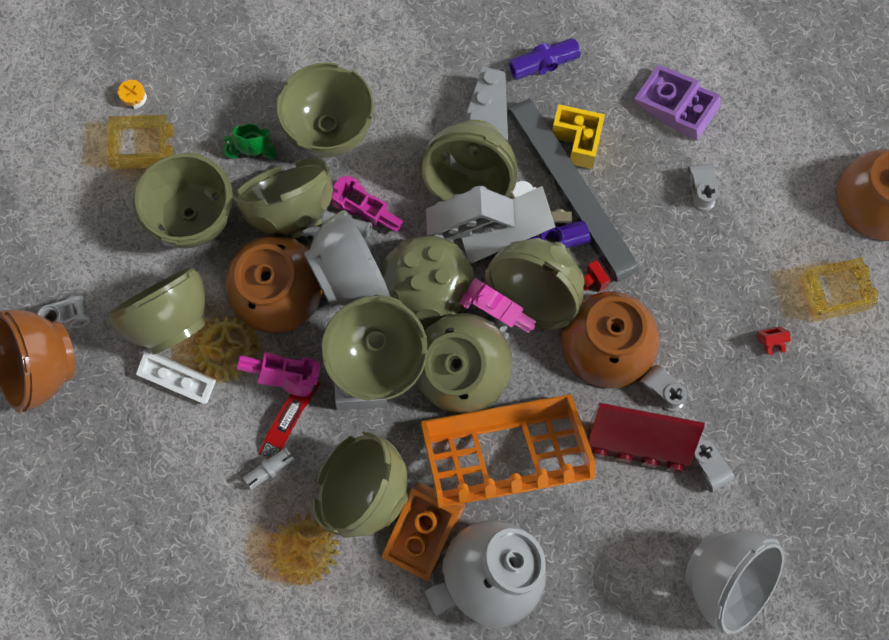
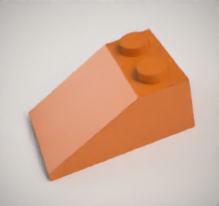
M419 482L411 489L408 501L402 509L381 558L429 581L466 505L458 504L439 508L435 489Z

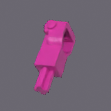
M348 175L347 177H340L334 184L331 204L339 211L345 210L349 215H358L365 219L366 222H371L374 227H377L380 223L395 233L399 232L404 221L387 211V203L366 193L358 180ZM352 189L363 196L364 200L360 205L346 198Z
M474 278L466 293L461 295L462 299L459 303L467 309L473 303L511 328L515 325L527 333L535 328L536 320L523 313L524 308Z
M264 352L262 360L239 356L237 370L259 374L257 383L283 387L286 392L292 395L307 398L311 393L313 385L317 384L321 363L306 357H302L300 361Z

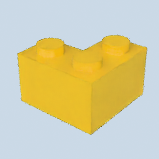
M558 104L552 132L558 140L574 143L570 157L574 165L592 169L605 114Z

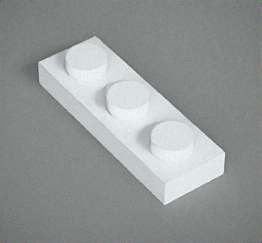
M150 351L144 352L136 373L140 377L203 404L208 403L216 382L214 378L158 354L153 355Z

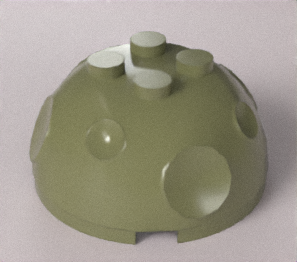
M315 63L299 69L286 80L282 92L278 95L277 116L287 139L298 149L319 158H332L333 156L343 155L362 143L371 127L374 104L368 84L354 70L351 72L339 67L336 63Z
M314 158L294 161L295 168L282 171L281 166H277L253 177L237 189L238 198H236V195L234 196L242 216L257 230L276 236L289 235L292 239L302 236L304 234L303 230L320 225L322 223L321 217L330 204L333 192L330 170L326 162L322 159Z
M436 235L418 236L398 244L382 261L379 270L388 288L390 297L402 301L416 315L424 331L440 318L451 314L467 312L468 309L459 302L462 299V293H466L475 275L471 262L457 244Z
M540 238L511 242L510 245L499 251L485 272V284L524 308L522 312L536 320L534 324L536 328L553 330L566 327L579 312L583 300V274L576 261L566 251L565 245L560 242L552 243Z
M379 294L365 296L349 302L340 308L330 319L322 339L323 363L333 382L347 394L367 401L375 399L388 400L406 392L420 377L428 354L427 337L416 315L402 301Z
M362 432L364 435L356 438L349 436L338 444L326 459L316 480V483L320 485L318 499L313 498L315 518L322 528L333 534L343 536V538L374 535L375 532L390 525L396 519L409 498V493L406 491L407 470L401 455L389 441L371 432Z

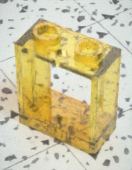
M166 114L108 116L107 161L111 169H145L160 159L174 155L173 145H170V138H174L173 123H169ZM160 128L159 153L122 154V134L124 129Z
M862 257L808 268L800 276L815 322L868 311L878 303V292L872 286L869 267L864 263ZM853 270L863 300L829 307L819 277Z

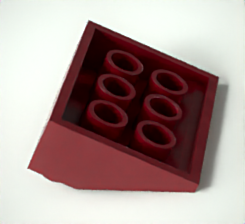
M599 403L589 422L587 440L593 457L605 458L606 455L614 456L619 462L631 463V460L640 461L641 465L645 467L656 468L657 465L666 466L670 472L681 473L682 470H686L691 465L705 423Z

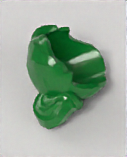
M252 123L239 125L233 129L232 136H225L223 138L225 144L222 151L228 158H237L241 153L246 156L262 154L263 157L274 160L277 156L276 147L271 142L270 131L267 128L260 130L257 125Z

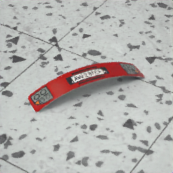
M317 381V384L313 385L311 393L307 398L289 395L260 448L259 455L270 459L283 449L298 419L322 383Z

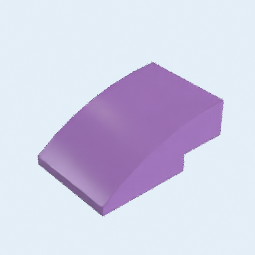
M657 65L634 98V101L649 114L698 141L721 107L719 94L700 87L698 80L661 65Z

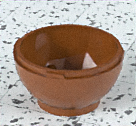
M877 149L864 153L854 159L842 171L838 180L836 195L841 213L845 217L844 221L854 231L857 230L870 238L889 241V149Z
M269 235L245 244L236 253L226 273L225 289L233 312L243 323L254 330L264 333H285L297 329L298 326L302 325L312 316L319 306L323 291L304 255V252L309 250L306 246L292 238ZM279 246H284L286 249L283 250ZM269 272L271 274L270 279L263 280V275ZM249 302L256 305V308H249Z
M616 291L600 292L583 299L578 314L570 321L568 326L562 328L560 336L561 349L571 371L582 380L594 386L607 389L622 388L638 382L653 367L660 345L659 329L654 316L648 308L637 298ZM611 326H618L620 331L613 332ZM609 359H618V362L611 363Z
M25 310L0 311V389L6 401L15 412H26L49 401L62 387L64 382L71 381L75 372L73 346L70 336L61 322H51L41 315Z

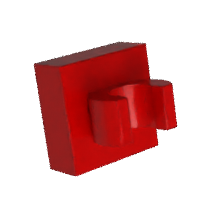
M597 260L590 263L586 271L587 275L583 277V289L587 291L595 286L598 292H601L608 287L610 279Z
M781 326L757 331L758 341L765 345L764 350L768 355H773L772 348L776 344H778L780 352H786L785 342L791 341L790 331Z

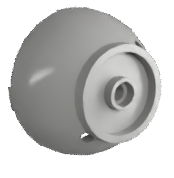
M342 210L330 217L321 226L315 235L311 248L304 252V255L331 308L337 305L345 306L349 302L365 296L379 294L390 297L381 272L349 213Z
M486 520L466 527L453 538L443 558L442 574H444L452 599L466 616L481 624V626L498 628L516 624L532 612L545 590L547 577L546 563L541 546L532 535L517 525L506 521ZM509 559L513 561L514 567L510 564ZM484 579H487V582L491 586L490 588H487L484 585Z
M715 531L704 538L689 560L685 581L692 588L699 611L712 627L723 634H734L743 630L757 617L770 599L779 581L784 565V551L778 540L752 531H736L726 534L721 531Z

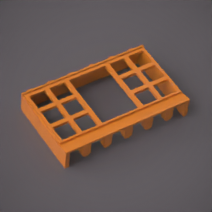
M571 394L421 421L423 440L439 508L595 479V460ZM569 418L572 429L554 432L551 421ZM546 423L548 434L530 436L527 425ZM522 426L536 474L520 477V474L514 473L510 476V479L494 481L488 476L478 434ZM575 435L578 447L560 450L557 438ZM472 436L475 447L456 450L454 439ZM551 439L554 451L536 454L533 443ZM448 440L450 452L433 453L431 443ZM477 453L480 465L466 468L460 467L459 456ZM581 453L585 465L572 467L571 464L564 463L562 456ZM557 457L560 469L546 472V469L540 468L539 460ZM453 458L455 470L438 473L435 461ZM482 472L484 484L468 486L464 483V474ZM457 476L459 482L457 489L442 491L440 479Z

